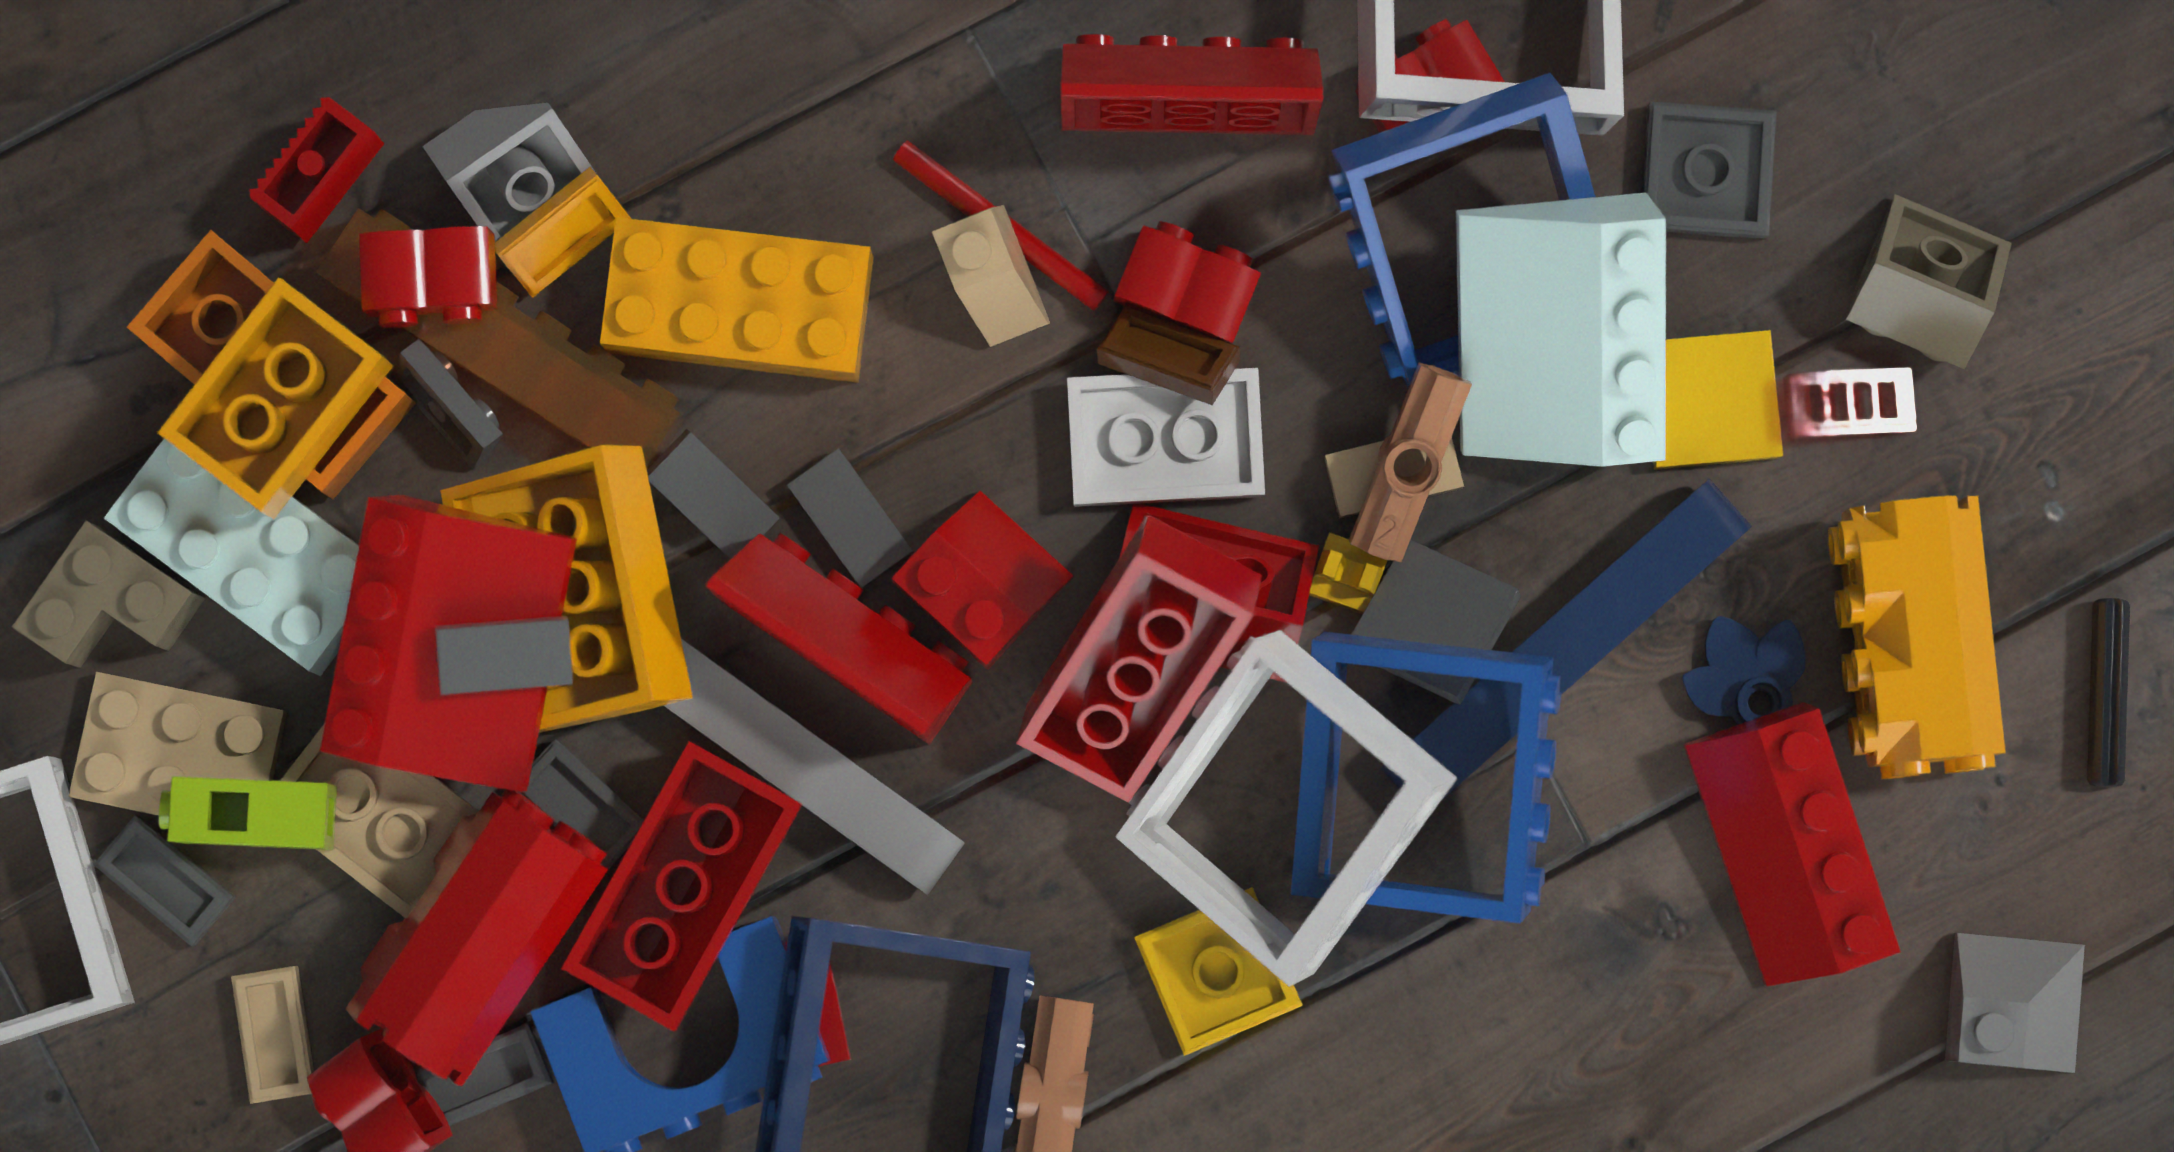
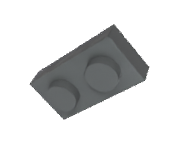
M420 338L400 352L391 377L416 402V406L472 470L476 469L493 455L503 435L499 430V423L495 414L485 402L478 398L473 400L457 382L456 371L449 360L438 351L431 352Z

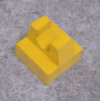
M1329 532L1312 579L1309 595L1363 614L1377 591L1387 560L1369 554L1351 545L1349 539Z

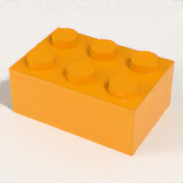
M278 278L162 426L158 434L260 512L275 519L392 369L393 365L281 278Z

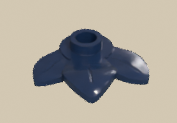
M1718 616L1713 619L1705 640V657L1708 666L1699 667L1687 672L1682 676V681L1687 695L1697 708L1708 715L1731 717L1736 725L1762 717L1754 714L1748 705L1749 697L1755 691L1765 693L1770 699V709L1765 715L1793 706L1790 689L1805 670L1806 655L1802 638L1793 622L1788 619L1775 625L1759 640L1754 632L1741 623L1724 616Z

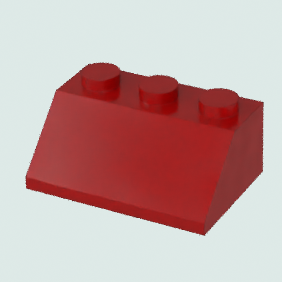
M1140 503L1133 504L1120 557L1149 514L1262 575L1254 615L1219 667L1230 669L1227 666L1229 658L1232 654L1241 651L1250 636L1258 638L1281 630L1298 645L1319 545ZM1275 671L1269 678L1288 683Z

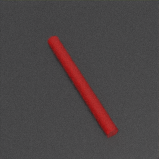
M908 140L903 143L893 157L894 162L967 217L996 207ZM1008 216L1025 260L1091 310L1096 311L1109 291Z

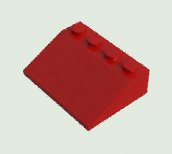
M1085 34L1076 37V44H1063L1061 79L1062 130L1314 135L1323 103V82L1318 48H1304V41L1301 39L1272 38L1266 40V47H1241V40L1238 38L1217 36L1204 38L1203 46H1177V38L1151 35L1139 38V45H1114V37Z
M406 495L368 497L320 751L382 768L526 792L528 790L548 686L441 695L435 626L562 616L577 538Z
M759 533L712 576L706 587L723 604L929 745L973 683L972 678L963 673V670L969 663L967 660L939 641L935 643L931 650L910 636L916 626L887 605L883 606L879 614L857 600L864 590L836 570L831 569L826 578L805 564L811 554L782 533H779L773 542Z

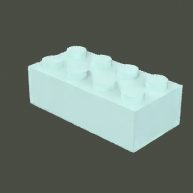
M164 438L105 515L104 519L305 669L321 676L339 652L359 545L293 496L276 518L272 519L260 512Z

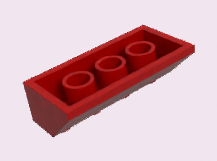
M1802 702L1683 744L1764 985L1772 986L1837 975L1901 953L1819 708Z
M689 741L561 969L676 1032L803 804Z

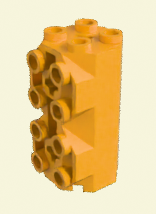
M1957 496L1894 500L1880 503L1879 512L1865 513V505L1842 512L1841 521L1838 522V526L1829 527L1828 549L1832 565H1841L1843 590L1835 591L1834 597L1837 624L1839 629L1852 628L1855 638V650H1852L1849 654H1842L1841 673L1845 692H1854L1857 717L1848 719V740L1852 756L1865 755L1868 767H1880L1881 779L1920 776V774L1931 773L1930 763L1944 762L1945 774L1984 770V768L1996 767L1994 756L2006 752L1978 496H1967L1957 501Z

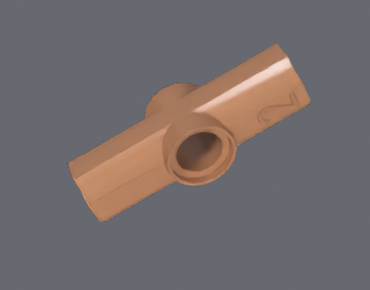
M1418 363L1391 434L1385 438L1380 446L1378 467L1349 537L1351 545L1385 560L1402 562L1428 494L1440 480L1442 472L1441 461L1472 386L1470 381L1436 366ZM1414 448L1426 453L1425 465L1416 475L1406 477L1394 472L1395 459L1404 450Z
M1039 996L1030 1063L1025 1062L1021 1082L1016 1120H1021L1015 1152H1072L1075 1128L1080 1129L1087 1086L1089 1071H1084L1087 1047H1089L1094 1003Z

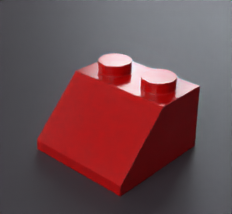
M979 491L923 543L892 577V581L896 587L988 670L1074 576L982 491Z

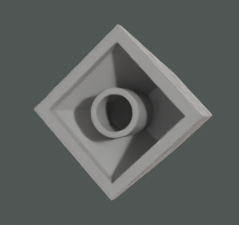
M549 103L475 110L423 146L477 226L488 227L494 233L495 242L587 168H592Z
M1955 933L1945 1061L2075 1073L2085 945Z

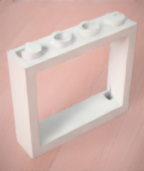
M1357 0L1359 118L1412 122L1519 84L1395 74L1394 0ZM1588 0L1590 89L1562 87L1568 95L1578 134L1604 136L1624 116L1621 0ZM1536 117L1506 128L1539 131Z
M1279 630L1258 638L1250 636L1241 651L1231 655L1227 666L1232 672L1220 688L1218 686L1213 687L1198 702L1192 713L1197 722L1187 736H1179L1163 752L1158 760V766L1163 770L1152 786H1143L1130 801L1132 806L1126 813L1129 818L1116 835V838L1290 987L1317 971L1457 777ZM1274 671L1406 781L1296 934L1167 825L1171 816Z
M51 756L0 771V798L28 789L32 791L92 994L0 1023V1045L135 1003L74 799L68 797L70 786L62 759Z

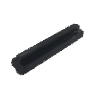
M2101 598L2095 600L2092 607L2087 780L2090 785L2097 787H2118L2123 785L2125 781L2130 604L2127 600L2119 598Z

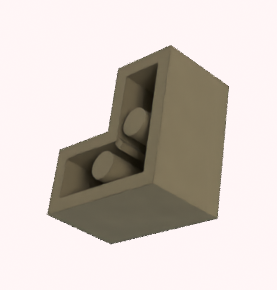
M85 521L12 627L62 662L81 668L114 619L154 646L169 651L205 598L103 528Z

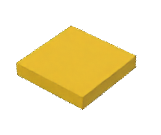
M1771 330L1666 339V460L1653 461L1654 470L1780 459L1783 457Z
M1253 887L1244 890L1258 902ZM1201 910L1192 912L1134 937L1184 1056L1303 1006L1294 984L1289 987Z

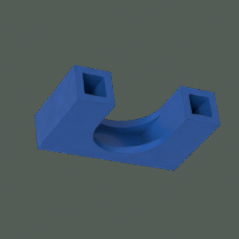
M770 916L732 931L718 955L738 1009L739 1033L734 1051L727 1063L713 1077L699 1085L685 1088L668 1087L657 1084L641 1075L624 1055L597 988L586 989L531 1011L584 1152H636L643 1149L638 1138L639 1136L662 1128L666 1139L702 1126L703 1124L698 1114L702 1111L723 1104L726 1115H729L763 1101L758 1089L766 1085L787 949L786 940L777 917ZM820 1031L818 1032L811 1082L823 1078L818 1065L831 1060Z

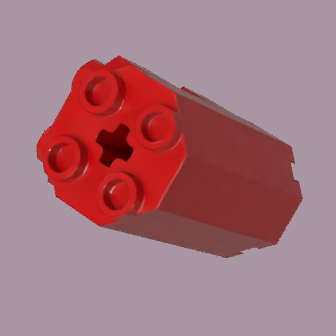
M505 790L501 797L491 792L478 812L460 819L433 859L435 876L413 910L402 922L390 924L360 967L363 980L362 985L346 1007V1010L355 1021L369 1030L373 1023L384 1030L382 1032L384 1036L382 1040L401 1054L445 1080L449 1077L454 1084L462 1087L608 869L601 864L607 853L593 844L589 838L559 820L554 829H551L550 826L555 819L519 792Z

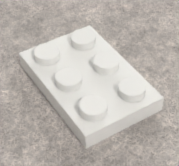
M1258 368L1235 369L1213 406L1130 375L1067 378L1074 507L1265 496Z

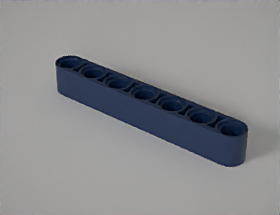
M1709 478L1511 653L1554 657L1552 675L1560 676L1559 692L1563 694L1746 533L1752 525ZM1490 679L1479 680L1468 690L1461 705L1453 703L1412 739L1413 742L1457 777L1442 799L1518 733L1522 683ZM1384 764L1381 767L1382 771L1401 790L1406 781Z

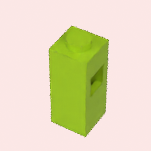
M172 776L171 790H163L161 793L159 825L161 829H168V841L175 843L333 850L337 786L329 783Z

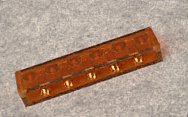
M358 208L320 265L317 273L326 282L362 304L359 234L412 229L382 209L373 218ZM496 282L498 310L482 312L481 322L448 324L443 322V313L418 315V325L398 327L417 340L420 338L431 349L440 352L453 363L588 449L599 445L642 446L646 469L665 452L685 422L681 413L673 409L679 400L675 395L650 379H646L640 388L620 375L626 366L623 362L594 344L588 354L567 341L572 330L543 311H539L534 320L513 307L519 297L498 282Z

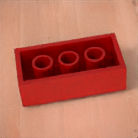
M1148 514L1028 701L1016 744L1130 803L1254 615L1262 575Z

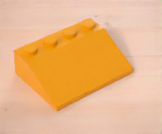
M599 445L440 490L443 505L577 538L562 616H567L569 621L573 684L548 686L539 733L636 713L693 698L642 446Z

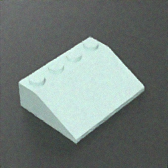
M1636 193L1456 210L1459 377L1472 383L1460 414L1461 453L1465 456L1602 467L1666 460V218L1648 194Z

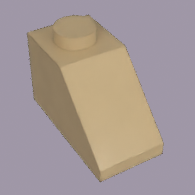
M1004 205L989 208L932 231L955 292L990 347L1050 323Z

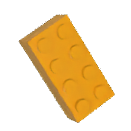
M616 217L600 344L608 354L858 383L874 259L871 247Z

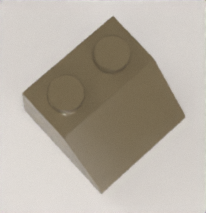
M1895 194L1856 284L1846 320L1860 325L1873 335L1889 337L1920 350L1921 353L1932 360L1946 361L1965 369L1995 313L2012 243Z

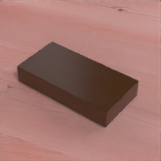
M1125 306L1098 347L1097 356L1098 364L1213 406L1240 362V347Z

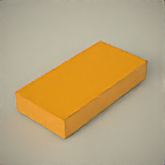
M589 167L495 242V252L533 298L614 233L616 217L631 219V217L594 170Z

